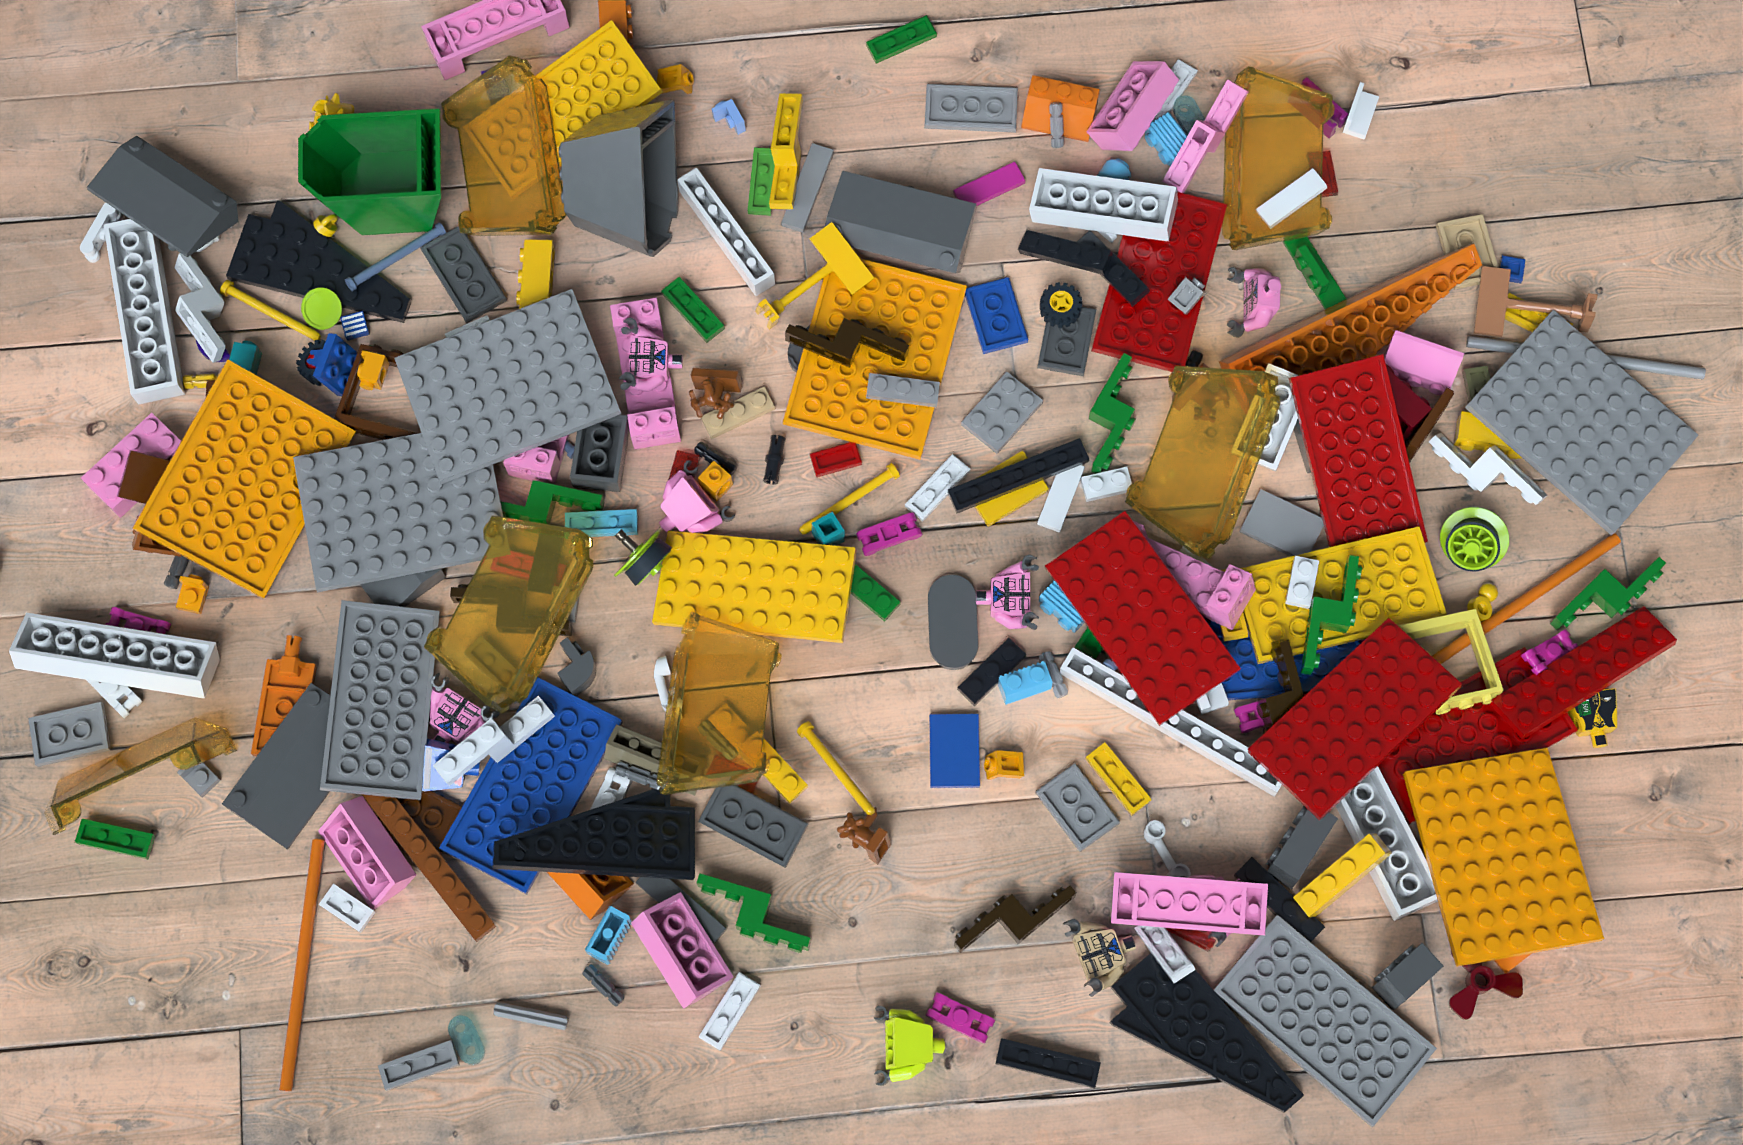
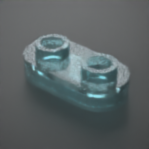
M1180 96L1175 100L1173 113L1188 136L1196 120L1204 121L1205 118L1192 97ZM1186 108L1188 111L1182 112L1181 109Z
M463 1015L454 1017L448 1025V1032L461 1060L469 1065L480 1063L485 1056V1047L474 1023ZM459 1024H464V1031L460 1033L457 1032V1026ZM471 1046L475 1047V1053L468 1055L467 1049Z

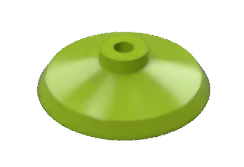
M315 288L309 291L303 298L301 312L304 320L311 327L326 330L333 327L339 321L342 306L338 296L333 291L327 288Z

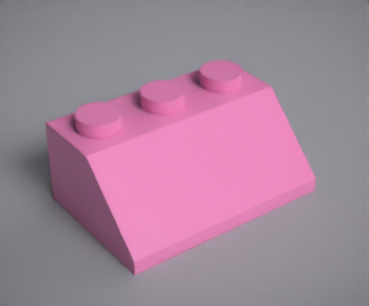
M1395 330L1384 359L1385 363L1393 369L1395 375L1400 380L1406 381L1412 387H1423L1429 389L1433 394L1442 395L1447 387L1451 388L1464 353Z

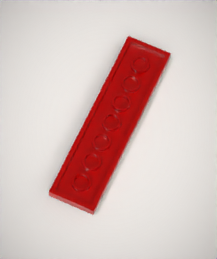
M1643 606L1550 663L1544 671L1537 675L1535 673L1493 698L1490 705L1523 740L1676 645L1677 639Z

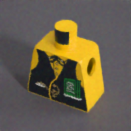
M1616 688L1604 689L1568 711V715L1578 729L1576 735L1578 737L1591 736L1593 748L1608 746L1606 733H1611L1617 728Z

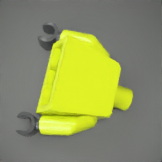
M883 1006L875 1008L876 1011H884L883 1017H874V1019L878 1023H885L886 1070H890L889 1073L883 1070H878L874 1073V1075L883 1073L885 1076V1080L882 1083H875L876 1085L884 1086L889 1080L897 1082L911 1079L922 1072L927 1063L933 1061V1053L944 1052V1039L933 1038L932 1026L925 1024L924 1019L913 1011L904 1009H890V1011H887Z

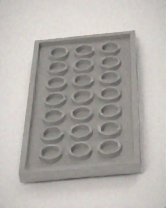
M341 600L320 790L421 799L424 753L432 692L431 679L434 672L440 611Z
M1278 915L1266 927L1265 936L1260 935L1214 989L1221 1000L1371 1127H1374L1437 1049Z

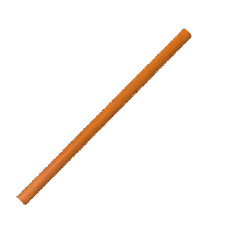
M1615 533L1608 536L1491 615L1489 619L1481 622L1484 635L1620 544L1619 536ZM1466 632L1432 655V657L1440 664L1444 663L1471 644L1468 633Z
M312 839L280 1091L291 1092L293 1088L325 841L321 839Z

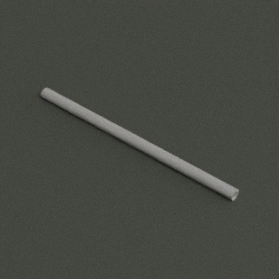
M1468 336L1466 347L1514 354L1523 343ZM1607 355L1622 369L1701 380L1704 379L1706 369L1701 367Z

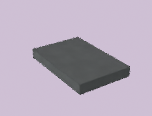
M1082 307L1079 318H1077L1074 324L1070 323L1069 327L1065 325L1062 328H1058V325L1052 327L1050 322L1046 323L1037 368L1084 377L1096 309Z

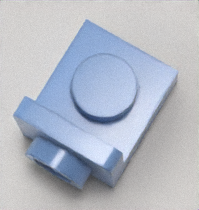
M732 99L721 101L712 108L715 122L725 118L729 128H734L738 135L746 131L744 120Z

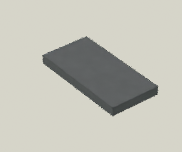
M461 225L420 247L466 324L507 301Z
M723 778L720 779L698 821L784 868L787 867L809 823Z

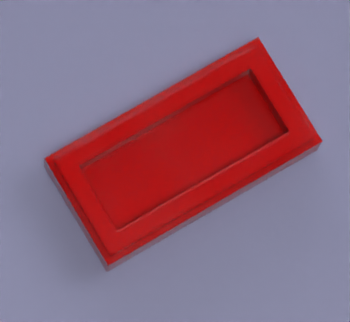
M855 442L810 453L816 478L862 465Z

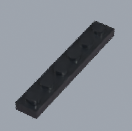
M1078 438L948 489L947 493L957 514L1088 463L1089 457L1081 439Z

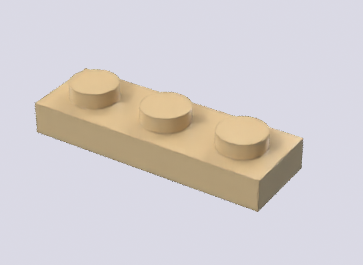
M762 387L733 401L734 407L725 412L722 419L717 418L719 410L715 409L703 415L701 420L712 440L775 410V406L765 387Z

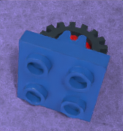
M328 333L326 341L315 340V344L312 342L308 343L309 348L305 346L302 348L304 353L298 354L301 360H296L298 365L296 368L300 372L299 374L311 384L321 386L322 383L334 394L342 397L358 352L337 334Z

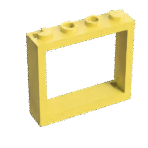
M1476 609L1398 625L1412 639L1463 628L1467 630L1486 689L1450 697L1436 711L1437 715L1447 713L1451 708L1467 709L1472 707L1474 703L1483 702V704H1490L1493 698L1503 692V687Z

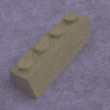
M617 724L606 743L604 759L618 764L620 761L629 763L630 767L634 765L651 772V775L654 773L663 776V783L694 796L705 776L707 761Z

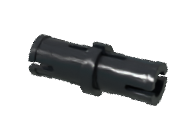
M771 435L770 438L771 442L769 453L765 457L767 464L763 482L770 484L771 481H773V485L778 484L780 466L784 462L782 454L786 438L778 435V439H776V435Z

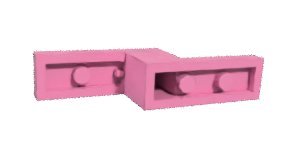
M1231 80L1226 81L1205 120H1196L1162 182L1169 186L1177 187V191L1181 193L1185 192L1206 153H1215L1249 93L1248 90Z

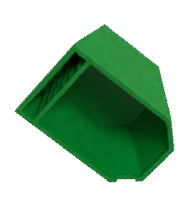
M440 109L322 115L317 119L318 123L306 134L303 133L298 138L299 184L359 234L379 235L428 232L432 230L442 197Z

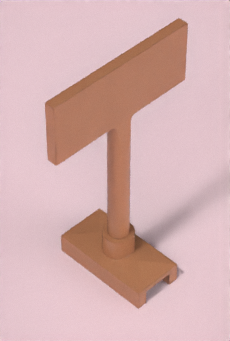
M1482 266L1474 334L1502 337L1507 308L1551 313L1552 310H1555L1558 314L1569 315L1570 318L1579 319L1578 331L1588 333L1595 318L1596 312H1592L1598 294L1588 293L1583 305L1572 304V306L1509 299L1508 288L1511 269Z

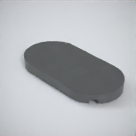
M946 575L940 577L932 584L928 592L930 654L943 668L959 670L968 666L974 660L978 651L976 592L972 584L961 576Z

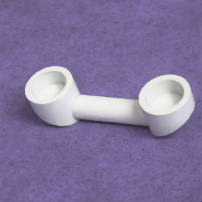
M666 656L659 657L654 668V679L661 705L666 714L672 720L678 722L683 720L678 701L671 703L664 676L671 675Z
M1157 820L1150 821L1144 829V838L1148 843L1155 846L1169 871L1167 876L1190 877V869L1185 864H1176L1162 840L1166 831L1163 823Z

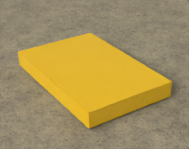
M1021 451L979 477L1025 460L1028 457L1024 451ZM1042 480L975 506L987 527L1045 494L1049 488Z

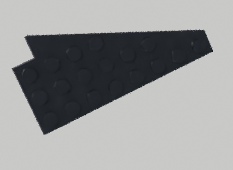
M279 200L275 204L270 219L248 214L226 273L228 280L304 298L312 289L327 288L338 296L342 308L357 312L363 311L365 314L405 323L411 305L410 298L378 274L356 286V290L351 291L345 279L348 277L352 278L369 267L329 237L320 234L312 224Z
M664 785L658 790L652 789L494 841L492 869L694 880L695 807L670 806V785Z
M1150 953L1111 986L1114 993L1126 1005V1008L1109 1022L1112 1026L1283 1113L1304 1096L1196 969L1176 983H1173L1153 954Z

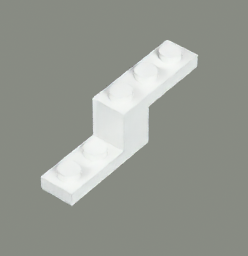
M179 253L174 268L191 292L179 297L175 311L212 363L220 361L226 346L222 337L218 336L212 328L209 320L220 317L224 300L211 285L210 279L203 274L197 261L191 256L186 257Z
M1442 433L1435 435L1429 441L1433 446L1432 450L1438 456H1444L1450 462L1449 466L1458 474L1462 473L1467 478V484L1476 491L1482 492L1486 490L1503 473L1505 475L1503 477L1504 480L1512 487L1516 486L1522 491L1521 496L1527 502L1537 505L1548 496L1496 445L1490 447L1473 464Z
M537 696L500 727L490 718L437 761L433 767L450 786L487 755H490L497 763L554 718L555 715L542 699Z

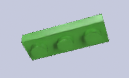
M754 147L748 214L771 216L772 209H770L769 200L775 168L771 148Z

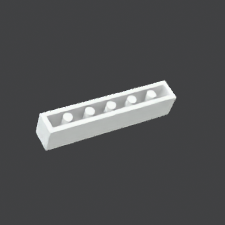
M695 168L677 179L679 192L754 295L758 296L774 286L775 277L773 271L700 171Z

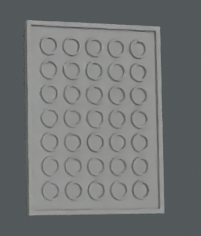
M572 289L394 358L441 484L621 414Z
M1552 310L1465 407L1610 535L1617 531L1698 437V434L1555 310Z
M422 433L293 457L317 593L511 555L493 464L441 484Z

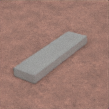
M812 143L797 181L793 209H786L781 222L783 227L804 233L834 155L833 149Z

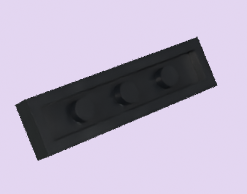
M1026 230L1018 247L1020 254L1101 275L1105 274L1113 256L1111 250L1031 230Z
M1088 231L1077 241L1110 250L1091 231ZM1112 252L1113 256L1106 272L1101 276L1133 307L1150 290Z
M1253 857L1234 874V877L1241 879L1242 882L1268 884L1267 908L1275 916H1280L1309 942H1312L1325 928L1316 917H1308L1295 901L1294 896Z
M1001 1038L995 1064L1095 1089L1101 1062Z

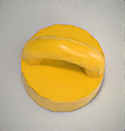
M330 214L327 217L319 215L313 222L314 227L320 234L332 237L337 231L335 222L338 217L336 214Z

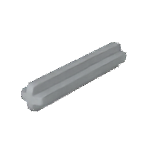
M496 1002L494 1007V1015L498 1017L565 1030L568 1024V1017L564 1015Z

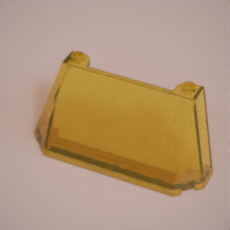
M511 55L507 56L503 61L441 103L443 120L450 127L458 129L470 211H463L459 214L458 225L460 233L473 236L551 235L557 229L556 226L566 217L564 203L561 201L563 186L560 179V167L547 85L542 79L538 80L530 70L532 66L526 59Z
M1246 67L1237 74L1234 83L1248 90L1249 93L1225 133L1223 203L1228 205L1222 224V235L1225 239L1230 240L1229 246L1232 250H1242L1318 235L1329 229L1332 223V215L1329 209L1321 207L1322 193L1271 229L1258 215L1256 209L1311 169H1314L1322 179L1323 124L1334 114L1333 96L1253 67Z
M1175 366L1168 379L1169 388L1175 393L1144 480H1137L1128 487L1125 503L1192 554L1210 559L1215 554L1214 549L1219 544L1224 545L1230 540L1280 407V396L1276 395L1275 387L1278 385V377L1264 371Z
M491 516L483 530L484 540L489 544V547L447 628L437 627L427 636L424 648L481 701L502 714L509 710V705L515 701L520 703L528 697L593 570V560L590 559L589 549L593 547V538L579 529Z
M690 612L681 630V634L685 635L680 641L679 647L676 646L673 656L656 779L657 786H660V793L665 795L757 782L763 774L767 773L770 760L766 759V753L762 752L770 676L774 668L779 666L782 654L778 652L779 643L701 616L695 612Z
M195 717L58 780L44 811L53 835L65 831V826L78 820L81 815L79 799L168 758L171 759L176 768L187 770L221 754L227 756L236 752V746L227 728Z

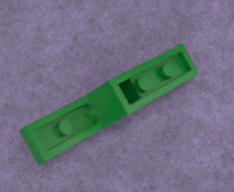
M1123 353L1090 410L1089 420L1111 431L1093 462L1091 471L1094 473H1101L1103 469H1109L1114 459L1111 457L1115 449L1120 450L1125 440L1122 437L1126 430L1130 431L1136 421V418L1133 417L1135 409L1116 399L1122 388L1119 384L1123 378L1128 379L1133 369L1130 366L1132 357Z
M536 480L532 481L525 506L500 501L505 521L513 524H518L519 521L528 523V526L536 529H541L542 526H550L556 501L565 507H572V505L580 506L585 511H603L605 504L603 496L600 494Z
M1349 555L1345 562L1340 601L1313 597L1311 601L1301 667L1302 674L1311 675L1314 668L1319 666L1320 654L1316 653L1317 644L1321 645L1323 639V630L1320 629L1346 633L1350 626H1354L1356 612L1352 611L1353 602L1357 603L1359 588H1355L1356 579L1360 580L1362 565H1358L1359 556Z
M1658 557L1627 589L1604 569L1550 624L1556 630L1562 625L1567 628L1577 618L1574 613L1579 608L1584 611L1592 602L1599 606L1610 618L1617 612L1622 615L1631 606L1629 601L1633 597L1638 599L1647 590L1645 585L1649 581L1655 583L1663 575L1664 572L1661 569L1666 562Z
M699 873L696 883L701 888V892L715 896L716 893L723 894L726 900L739 903V900H743L735 925L736 929L740 931V935L752 939L756 935L764 938L763 941L765 943L778 946V943L788 945L787 949L802 953V950L809 951L810 937L765 924L772 902L771 894Z

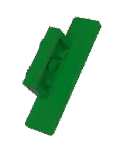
M1299 230L1285 237L1283 244L1324 309H1328L1346 300L1343 292L1305 232Z

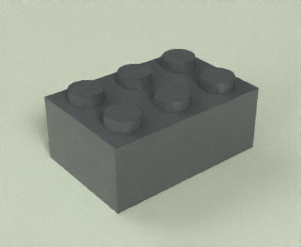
M617 415L577 431L570 473L573 487L620 492L630 430L627 415Z
M1303 806L1292 822L1296 827L1290 826L1279 843L1283 846L1282 849L1277 846L1266 864L1270 866L1267 871L1276 880L1292 889L1338 818L1331 813H1327L1321 820H1318Z
M1423 943L1417 948L1412 944L1374 978L1377 983L1372 988L1394 1010L1410 998L1444 965Z

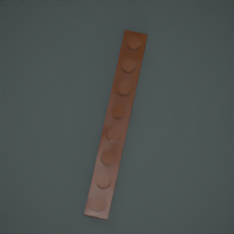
M361 794L473 939L478 942L492 931L496 925L395 797Z

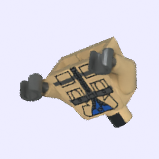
M1076 919L1064 922L1063 925H1068L1071 931L1065 933L1066 937L1078 934L1073 936L1072 941L1087 979L1084 987L1090 985L1093 988V992L1089 996L1093 997L1098 992L1114 985L1123 973V966L1126 964L1124 953L1136 950L1132 936L1118 939L1114 929H1108L1105 925L1093 922H1078Z

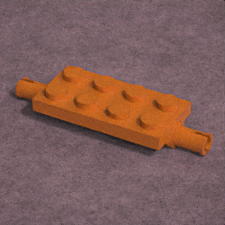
M292 635L286 636L285 652L281 659H267L251 750L253 756L259 754L310 683L314 684L317 665L305 663L299 659L302 638L299 636H294V638H292Z

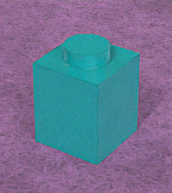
M234 342L229 360L257 375L262 353L253 342Z
M833 512L812 522V535L818 544L838 546L845 542V530Z

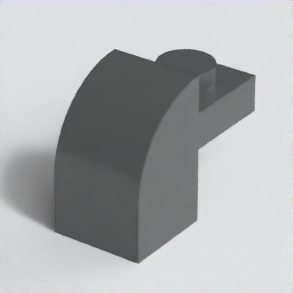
M567 637L560 642V646L572 663L557 674L569 692L574 696H578L593 683L596 676V664L590 651L583 654L584 652L576 641L571 643Z

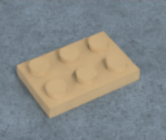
M1483 214L1437 223L1436 229L1444 255L1473 243L1477 249L1482 266L1498 268ZM1482 266L1461 284H1457L1454 290L1480 285Z

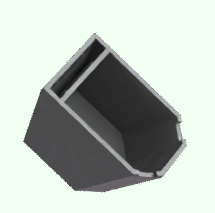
M674 100L598 115L560 143L559 157L562 162L560 179L563 181L561 201L564 203V212L575 227L650 257H655L671 242L672 234L669 233L672 218H677Z

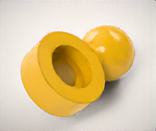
M1491 583L1483 584L1478 591L1479 597L1469 600L1467 604V611L1476 609L1480 622L1491 617L1492 606L1490 602H1493L1498 596L1497 587Z

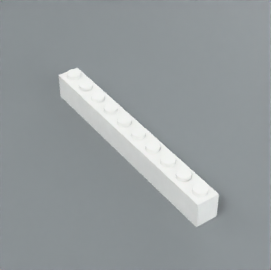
M1071 649L1060 668L1061 675L1275 797L1282 784L1248 753L1247 746L1184 710L1159 726L1122 675L1077 649Z

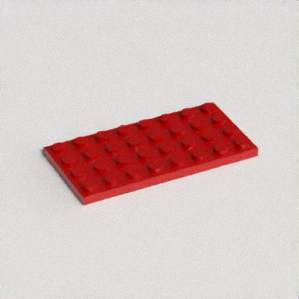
M1177 192L1178 202L1169 241L1127 235L1122 236L1117 257L1149 288L1150 292L1132 307L1109 284L1091 352L1121 359L1123 353L1132 357L1131 362L1181 374L1184 372L1203 296L1188 314H1184L1168 298L1185 277L1191 280L1194 277L1205 285L1203 288L1205 291L1228 204Z
M1381 354L1288 378L1329 547L1415 527H1420L1424 543L1428 542L1384 355Z
M1126 511L1045 565V569L1159 726L1240 671L1239 665Z
M1388 618L1248 748V753L1318 820H1321L1462 687V683Z
M1525 647L1494 663L1503 692L1533 674L1531 671L1533 668L1529 662H1525L1521 657L1527 651ZM1481 671L1461 681L1462 687L1451 697L1485 690L1486 686ZM1479 702L1474 703L1472 707L1467 709L1451 708L1449 712L1440 715L1434 712L1378 767L1407 824L1410 825L1416 820L1403 777L1405 771L1549 748L1576 733L1578 729L1568 713H1565L1522 740L1490 704Z

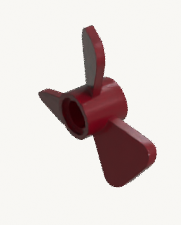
M1482 962L1463 965L1462 967L1469 972L1465 978L1466 988L1449 999V1007L1461 1019L1468 1020L1473 1015L1478 995H1482L1490 989L1497 990L1514 999L1520 998L1523 995L1522 976L1517 972L1495 975L1489 967L1482 966ZM1476 974L1482 975L1485 978V986H1479L1475 982Z

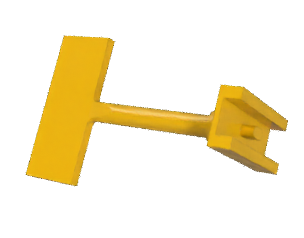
M832 222L809 238L827 264L781 299H775L769 303L765 298L758 303L755 312L759 315L764 311L763 316L765 318L769 317L767 324L769 330L777 325L780 318L779 314L785 310L784 307L831 272L838 276L851 295L874 279L873 275Z

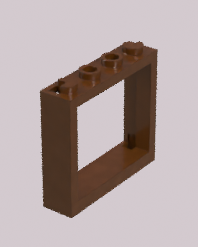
M360 344L334 419L356 431V434L379 440L418 434L350 416L360 389L361 381L357 371L360 363L364 362L361 355L362 350L385 355L389 366L397 367L394 358L404 354L395 349L391 351L384 350L376 344L374 346Z

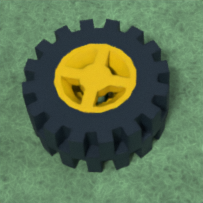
M1060 282L1055 283V286L1049 285L1048 289L1043 291L1040 299L1041 317H1044L1046 323L1050 322V326L1058 325V328H1062L1065 325L1069 327L1070 323L1074 324L1077 318H1079L1082 309V296L1080 297L1078 290L1075 291L1073 285L1068 287V283L1064 282L1063 285H1060Z

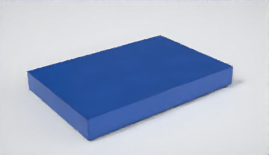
M1009 277L966 288L965 298L983 354L1028 343V337Z
M930 714V788H980L979 714Z

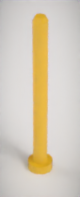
M226 280L220 288L221 295L225 297L231 295L314 341L321 339L319 332L235 288L232 281Z
M892 463L888 464L886 471L800 526V533L802 535L812 531V522L831 512L836 515L889 479L893 478L896 480L900 477L898 470Z
M807 721L800 725L797 729L798 735L801 738L806 737L867 815H873L875 808L813 732L814 726L812 723Z

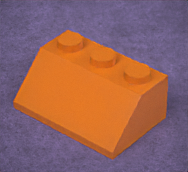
M1032 75L1021 128L1051 134L1050 117L1052 114H1050L1049 106L1053 102L1062 103L1063 110L1061 113L1063 115L1064 130L1062 136L1088 142L1090 135L1086 131L1094 120L1100 89Z
M547 872L590 920L606 911L609 906L614 904L634 885L627 876Z

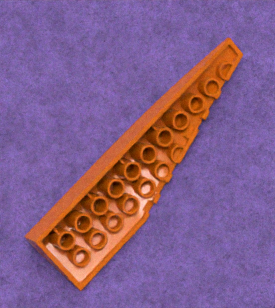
M1475 244L1467 245L1376 285L1219 361L1225 379L1245 415L1249 411L1268 363L1294 374L1302 375L1375 356L1376 352L1390 343L1395 330L1404 332L1420 315L1429 311L1433 304L1448 295L1452 288L1457 284H1461L1482 266Z

